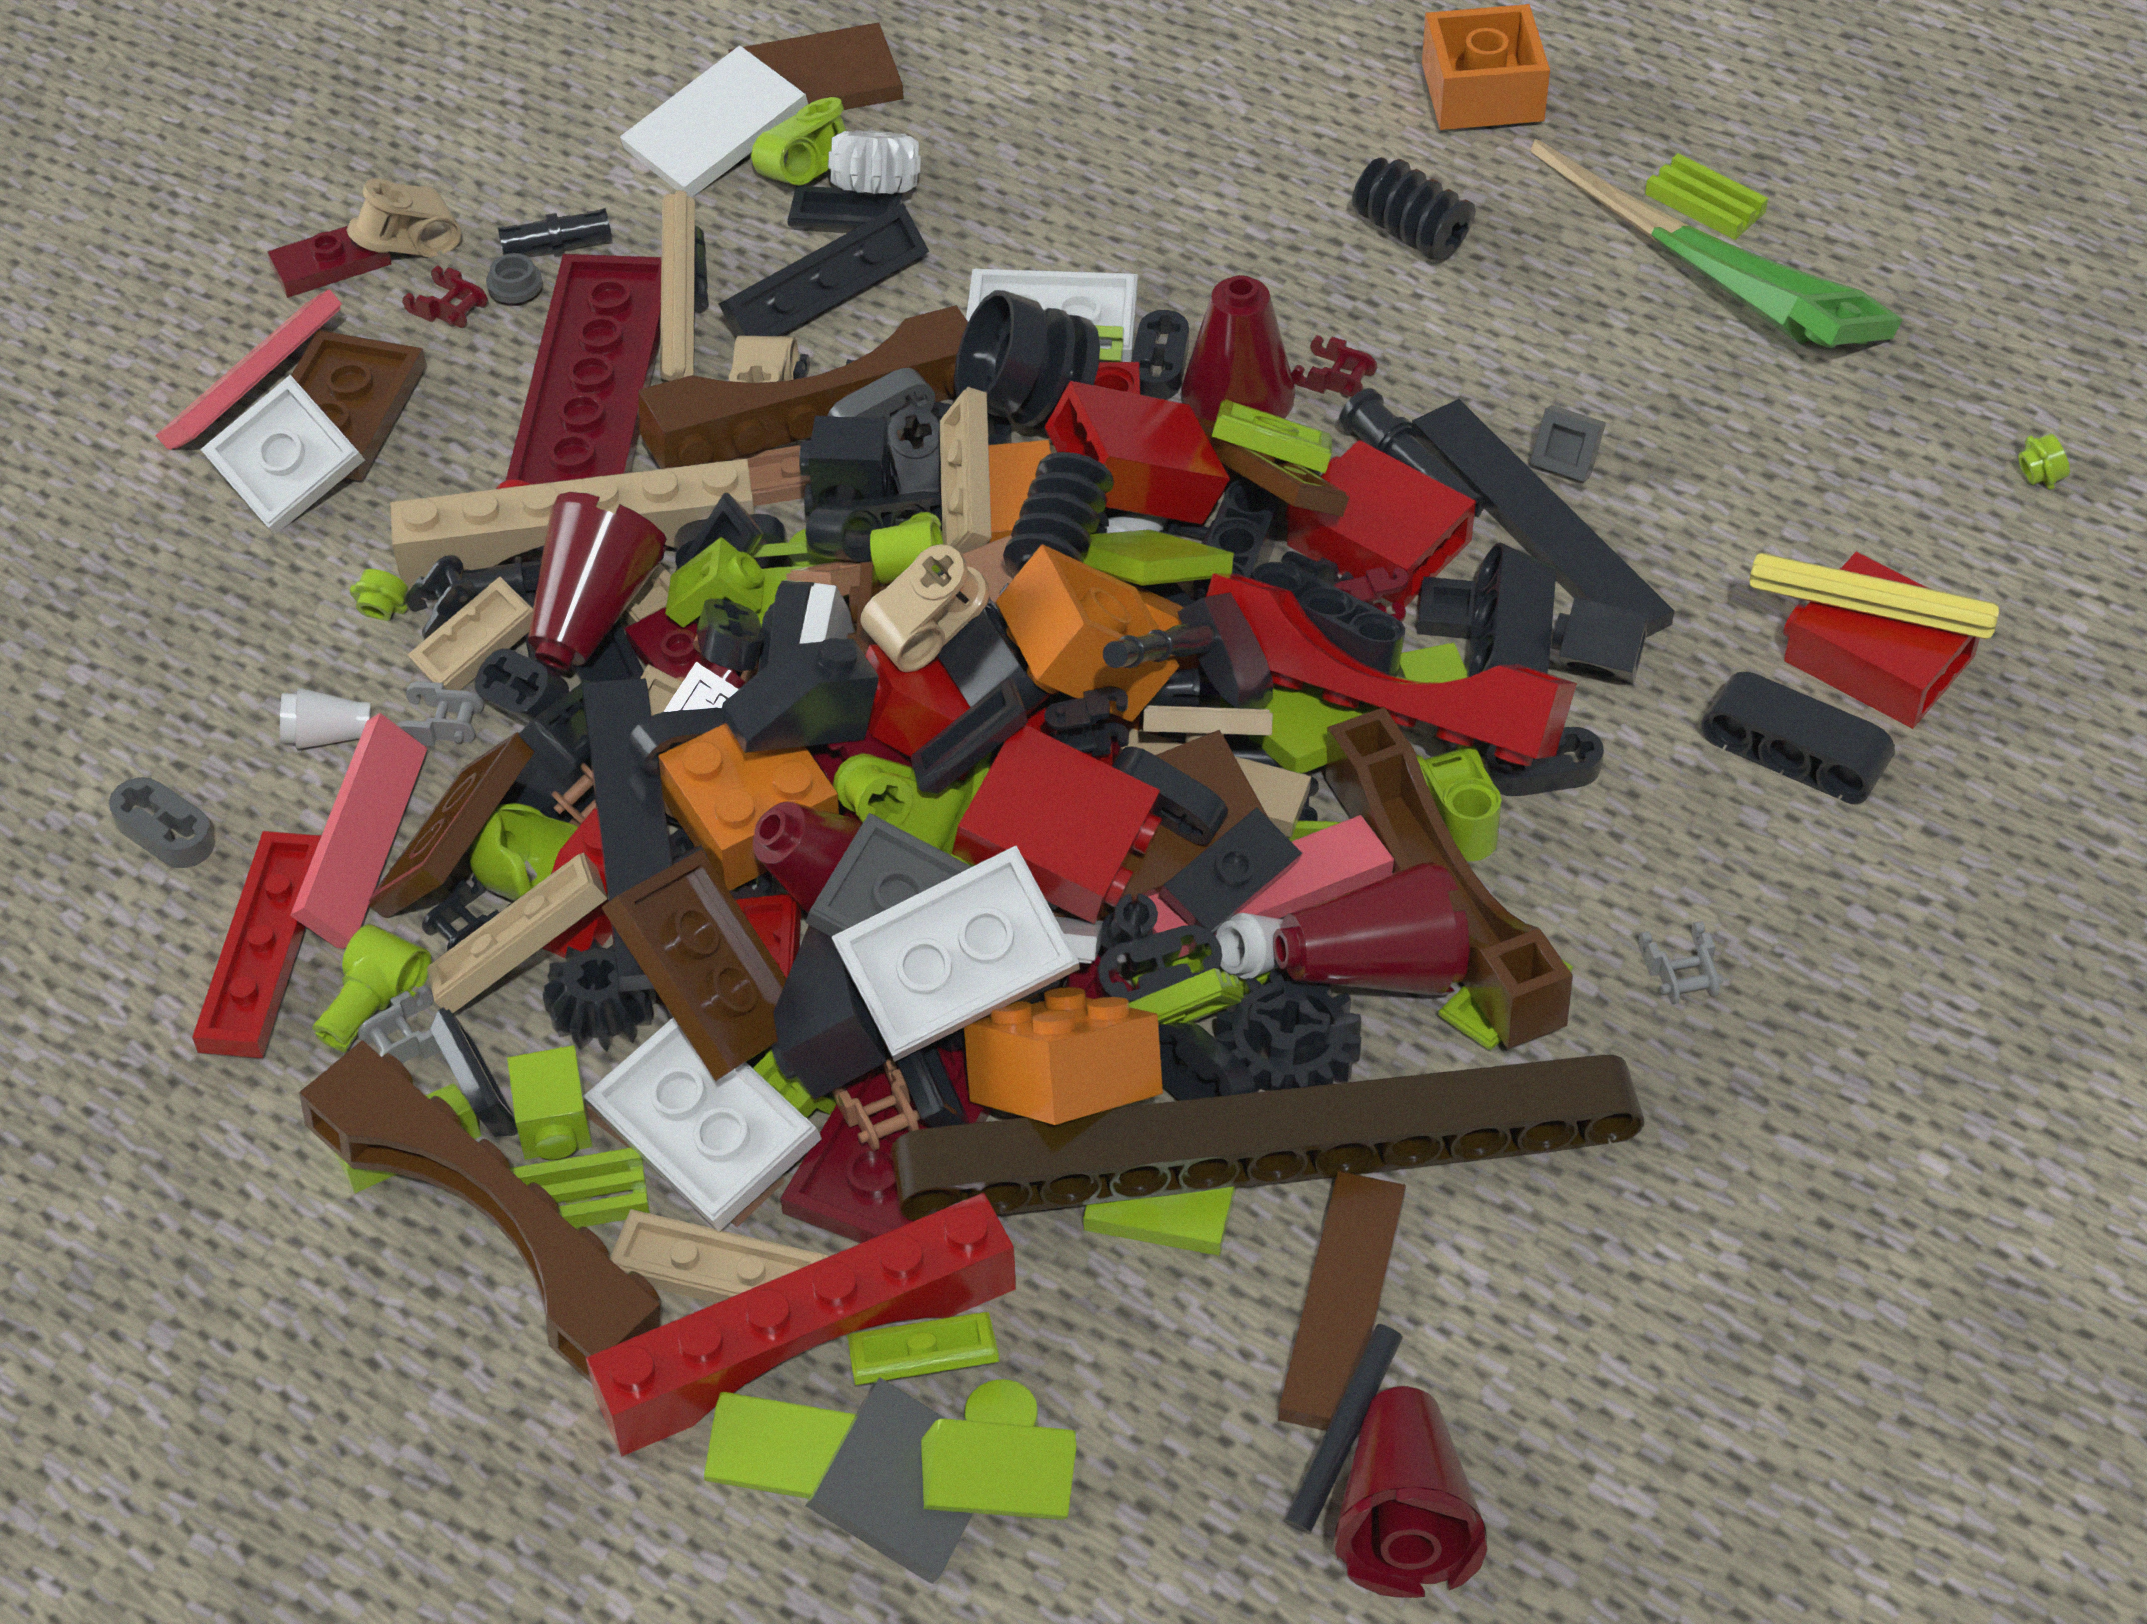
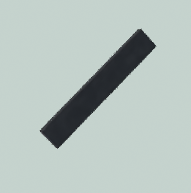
M1460 399L1412 420L1417 433L1416 439L1471 489L1485 498L1484 509L1532 557L1551 564L1556 568V581L1573 598L1577 597L1648 613L1649 629L1646 638L1672 625L1675 610Z
M646 678L582 683L585 721L608 902L624 891L672 866L660 775H649L646 773L628 745L630 734L636 726L651 717ZM611 923L619 992L655 989Z

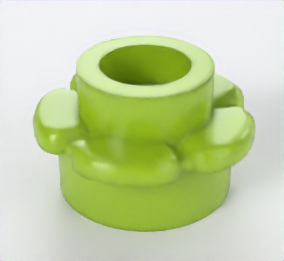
M2052 433L2040 438H2034L2032 435L2026 438V450L2018 454L2023 473L2032 485L2043 481L2048 490L2054 489V483L2070 475L2069 462L2062 445Z
M366 569L363 571L360 580L350 587V595L357 601L356 609L366 617L388 621L393 612L404 614L407 610L404 600L408 592V586L403 580L389 572L379 569Z

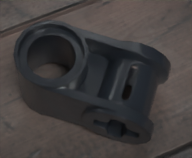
M909 406L901 409L892 417L887 430L892 494L919 491L941 493L940 424L929 410L922 407ZM911 428L914 437L924 436L919 449H913L912 444L908 440L900 441L905 429Z

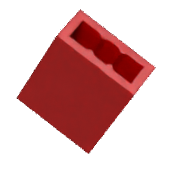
M1070 381L1045 426L1057 453H1078L1091 457L1104 464L1112 473L1115 483L1112 490L1105 494L1108 499L1105 507L1203 524L1215 503L1222 497L1225 486L1230 480L1189 404Z
M1358 440L1341 457L1336 456L1332 458L1328 463L1326 472L1320 476L1347 492L1346 495L1349 496V500L1343 517L1294 507L1291 504H1288L1285 518L1288 521L1287 546L1317 562L1323 557L1337 563L1338 574L1340 575L1350 572L1355 579L1366 576V570L1383 567L1388 572L1389 578L1395 580L1394 569L1397 567L1405 569L1408 573L1407 587L1401 592L1381 597L1391 603L1397 602L1406 607L1422 591L1423 576L1436 577L1472 541L1476 501Z
M1857 551L1840 568V570L1928 588ZM1812 601L1808 605L1798 604L1787 619L1783 630V635L1789 638L1784 662L1911 729H1914L1976 655L1980 638Z
M1025 724L1006 739L957 827L952 854L973 865H977L1017 846L1045 900L1095 924L1106 903L1116 907L1118 901L1124 896L1134 875L1133 871L1125 868L1134 850L1145 855L1157 834L1162 818L1153 815V811L1160 790Z

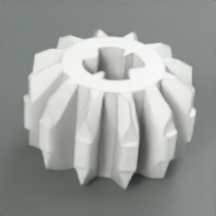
M875 130L844 131L832 138V149L829 151L828 168L831 169V182L838 188L857 191V193H905L917 186V175L920 173L921 155H918L919 142L906 134Z

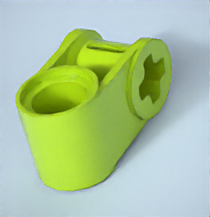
M829 97L814 101L804 106L794 116L763 132L756 139L752 147L751 158L756 171L770 179L794 185H803L829 170L828 160L829 151L832 149V138L847 131L841 117V113L844 111L841 99ZM788 150V158L784 165V156Z
M1457 744L1455 751L1427 759L1417 754L1423 776L1437 809L1465 860L1469 862L1479 861L1489 857L1495 851L1498 843L1502 799L1499 790L1486 772L1474 745L1464 746Z
M858 754L847 759L835 773L833 787L838 793L839 802L849 810L856 812L862 823L868 814L871 813L939 850L943 849L968 790L964 785L955 780L939 794L922 792L918 788L913 767L882 759L871 754Z

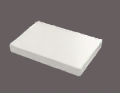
M739 45L620 136V139L627 152L674 189L686 191L687 196L693 198L751 153L756 139L763 132L772 129L797 114L800 109L808 105V101L802 91Z
M972 269L966 315L968 322L984 297L994 290H1005L1039 302L1044 310L1047 308H1057L1066 311L1068 315H1078L1090 319L1094 325L1124 327L1122 362H1131L1138 274ZM1099 339L1100 348L1111 349L1112 340Z
M1017 846L832 936L833 943L894 1062L991 1014L993 1010L1005 1007L1080 969L1078 959Z
M674 1017L584 1095L589 1107L718 1232L822 1139L817 1128L746 1062L715 1081Z

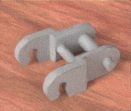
M423 681L410 683L406 691L408 701L412 704H418L421 695H424L426 704L428 706H438L434 718H427L426 721L404 720L398 722L397 726L408 734L413 735V738L425 746H434L436 740L472 742L475 737V729L469 722L472 714L480 713L484 706V702L479 695L469 691L445 690L444 683ZM445 713H458L457 719H444Z
M1703 921L1692 924V939L1698 951L1697 956L1669 961L1666 952L1659 951L1656 942L1651 943L1652 936L1650 931L1640 932L1639 949L1650 976L1660 975L1663 983L1660 985L1661 994L1668 995L1671 1004L1678 1003L1680 993L1706 988L1711 997L1718 996L1719 984L1723 983V976L1721 973L1717 974L1714 967L1715 944L1710 932L1704 933L1705 925ZM1697 966L1700 973L1699 976L1677 979L1673 970Z
M426 985L421 986L417 990L420 997L416 1001L408 991L390 999L392 1007L369 1018L359 1027V1039L367 1044L374 1042L381 1052L379 1054L381 1057L385 1053H389L395 1056L401 1063L419 1054L424 1059H427L439 1053L441 1049L430 1029L424 1033L419 1030L413 1032L406 1022L408 1017L432 1005L434 997L430 988ZM400 1029L405 1038L392 1044L386 1035Z

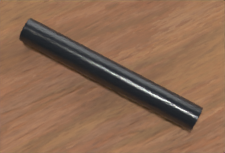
M1382 1324L1376 1325L1284 1519L1287 1525L1306 1534H1311L1363 1424L1370 1402L1377 1394L1403 1339V1336L1393 1328Z

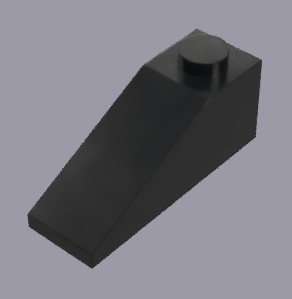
M809 925L773 1012L778 1041L773 1043L771 1048L774 1058L785 1077L790 1081L799 1078L812 1097L817 1099L886 1063L887 1059L882 1037L833 943L832 937Z

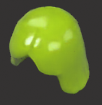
M519 803L497 805L469 846L470 868L477 880L485 888L516 901L551 875L559 850L577 830L578 826L546 817L538 809ZM526 860L537 873V878L530 882L525 866Z

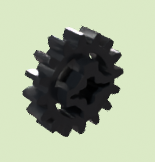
M1278 969L1271 970L1270 983L1262 985L1255 978H1247L1245 996L1241 999V1002L1227 1007L1226 1011L1218 1012L1216 1040L1241 1060L1250 1070L1255 1082L1256 1092L1262 1087L1273 1091L1333 1084V1078L1348 1082L1352 1075V1062H1358L1361 1055L1360 1014L1350 1013L1351 997L1348 993L1332 998L1331 984L1317 983L1316 986H1312L1305 981H1284L1282 974Z

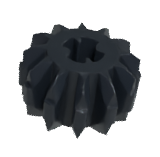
M593 937L588 950L581 952L568 946L565 955L566 962L549 963V973L547 975L549 983L544 985V992L542 994L545 1010L550 1013L552 1026L558 1032L559 1037L571 1035L572 1041L576 1043L579 1050L588 1045L593 1038H598L599 1044L608 1052L612 1042L611 1037L619 1035L621 1038L633 1043L636 1034L635 1026L651 1025L654 1014L652 1005L656 1004L658 993L655 989L619 992L613 944L608 948H602L601 944Z

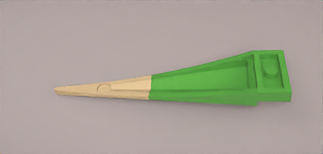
M1535 139L1531 146L1532 154L1800 345L1812 340L1821 346L1834 348L1836 345L1866 344L1869 341L1893 339L1903 321L1901 317L1862 290L1816 277L1724 242L1636 199L1540 140Z

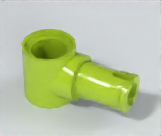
M920 512L898 526L872 530L870 535L871 556L876 575L882 585L892 583L927 548L939 544L944 545L942 531L939 528L941 523L936 515L929 512ZM933 565L931 568L935 573L941 570L937 565Z
M367 924L361 927L351 938L343 955L342 970L345 976L342 978L344 986L331 1005L312 1026L313 1030L316 1031L315 1035L324 1044L345 1053L356 1039L359 1027L371 1018L377 1010H385L391 1002L390 999L405 991H408L412 997L415 996L416 992L412 991L415 986L418 988L423 986L429 976L427 968L432 963L431 953L426 948L375 925Z

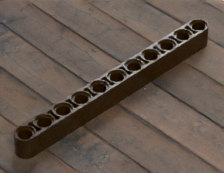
M1594 1055L1118 1107L1057 1125L1026 1117L925 1128L910 1131L900 1136L893 1143L891 1153L901 1213L907 1219L916 1221L983 1192L996 1215L1186 1194L1227 1187L1239 1188L1336 1177L1338 1171L1363 1174L1549 1153L1609 1144L1608 1138L1611 1143L1627 1141L1644 1127V1117L1626 1061L1616 1055Z

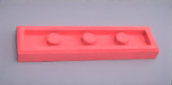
M330 289L305 303L155 436L170 450H176L195 439L341 309L342 303Z
M381 713L367 720L290 914L294 919L334 947L340 949L347 947L353 935L361 927L370 903L369 899L376 887L428 749Z
M1361 815L1291 841L1302 852L1298 863L1239 913L1279 919L1294 911L1392 874L1395 859ZM1160 892L1149 896L1158 911L1157 922L1152 929L1153 934L1189 925L1160 895ZM1190 944L1182 945L1178 958L1193 952Z

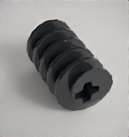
M1382 157L1372 160L1357 180L1352 194V206L1356 213L1365 218H1370L1373 224L1383 229L1386 228L1387 232L1398 239L1402 238L1406 245L1418 249L1420 254L1429 259L1441 260L1450 256L1465 239L1474 222L1476 213L1474 203L1466 199L1460 201L1458 193L1453 190L1447 189L1443 191L1442 183L1434 179L1427 180L1424 172L1418 169L1411 170L1410 164L1402 159L1394 160L1390 164L1387 159Z
M1069 452L1049 454L1040 460L1035 473L1036 478L1032 480L1027 493L1028 498L1022 504L1019 513L1020 518L1014 524L1011 533L1012 539L1007 542L1003 553L1005 565L1014 576L1020 572L1042 544L1084 563L1081 554L1089 550L1092 542L1089 534L1096 531L1100 521L1098 513L1104 511L1108 501L1105 494L1112 490L1115 483L1112 473L1104 464L1091 457Z

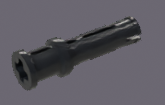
M1367 388L1357 392L1349 399L1343 407L1338 420L1340 428L1348 435L1356 434L1366 444L1475 500V514L1478 517L1481 515L1485 508V498L1471 489L1432 454L1429 449L1416 439L1417 433L1414 424L1409 419L1396 417L1383 405V397L1377 390Z

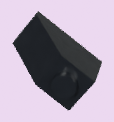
M829 638L821 642L793 644L722 703L720 713L745 753L865 740L879 676L854 639Z

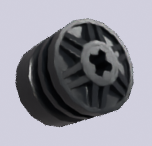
M994 290L984 297L977 306L963 332L956 356L954 372L956 396L958 398L967 387L986 392L987 414L1004 418L1010 415L1015 423L1032 426L1036 430L1047 433L1045 426L1069 382L1074 381L1094 385L1100 356L1098 329L1090 319L1078 315H1068L1066 311L1057 308H1047L1044 310L1039 302L1005 290Z

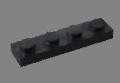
M902 203L718 303L736 338L737 336H779L930 251L905 204Z

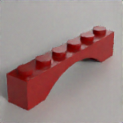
M1212 574L1207 596L1232 593L1261 646L1272 675L1273 683L1294 689H1302L1304 682L1324 688L1323 699L1346 707L1358 708L1360 700L1381 708L1385 707L1396 724L1415 727L1418 719L1438 726L1436 736L1443 740L1464 746H1473L1474 740L1478 739L1496 745L1494 755L1512 763L1531 766L1533 758L1539 759L1556 755L1577 683L1519 664L1498 665L1472 677L1443 683L1418 682L1391 676L1357 661L1333 644L1307 617L1291 591L1239 574Z
M983 1192L586 1357L595 1399L621 1457L695 1426L706 1414L716 1407L721 1392L734 1393L746 1383L781 1362L819 1344L858 1330L890 1322L921 1318H949L1016 1290L1014 1246Z

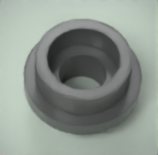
M511 253L500 256L492 262L490 272L486 278V284L489 294L495 300L504 303H520L538 294L542 287V276L539 268L533 264V261L528 256Z

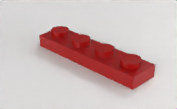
M262 832L192 1036L198 1053L263 1058L305 926L290 916L322 835Z

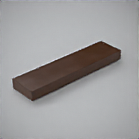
M1196 417L1221 463L1294 507L1343 517L1349 500V496L1346 495L1347 492L1300 465L1212 437L1215 421Z
M1341 1171L1337 1172L1279 1405L1278 1421L1327 1431L1375 1328L1405 1199V1184Z

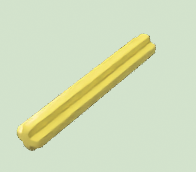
M1766 553L1756 555L1749 578L1750 586L1753 589L1985 640L1990 639L1994 634L1999 615V606L1993 602Z

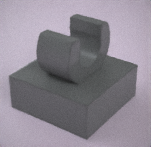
M1554 405L1545 408L1530 464L1585 482L1592 474L1606 422Z

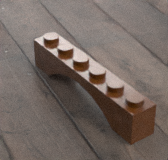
M957 305L906 318L888 339L870 353L848 365L819 375L789 381L759 383L721 381L691 375L638 389L640 435L661 469L722 462L812 437L815 416H828L832 407L844 397L901 368H912L918 371L932 387L935 393V402L957 397L954 384L955 363L968 320Z
M1385 707L1327 727L1326 780L1350 816L1354 818L1361 815L1395 859L1392 874L1419 863L1434 862L1443 865L1454 878L1459 890L1448 891L1447 893L1453 911L1465 910L1469 929L1470 951L1467 973L1462 982L1507 1049L1566 1027L1568 1024L1573 974L1539 927L1523 922L1508 912L1489 893L1472 871L1455 844L1437 809L1414 748Z
M361 1040L299 1092L305 1126L351 1168L388 1171L426 1181L462 1198L488 1217L516 1247L534 1278L545 1312L548 1346L591 1384L586 1357L660 1327V1298L650 1282L635 1271H630L626 1274L611 1261L606 1246L594 1232L584 1226L575 1229L559 1214L558 1205L543 1187L534 1182H531L529 1185L522 1182L510 1171V1165L506 1157L492 1142L487 1139H481L477 1142L461 1127L458 1115L446 1101L438 1096H433L429 1099L413 1085V1079L409 1071L395 1056L385 1053L381 1057L365 1041Z

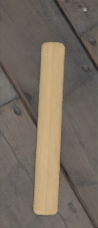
M677 190L675 194H666L662 199L660 376L667 381L694 375L695 200L687 196L686 191Z

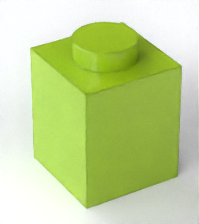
M575 1045L507 1057L515 1123L524 1159L541 1157L556 1160L565 1158L576 1150L592 1148L586 1100L584 1098V1085Z

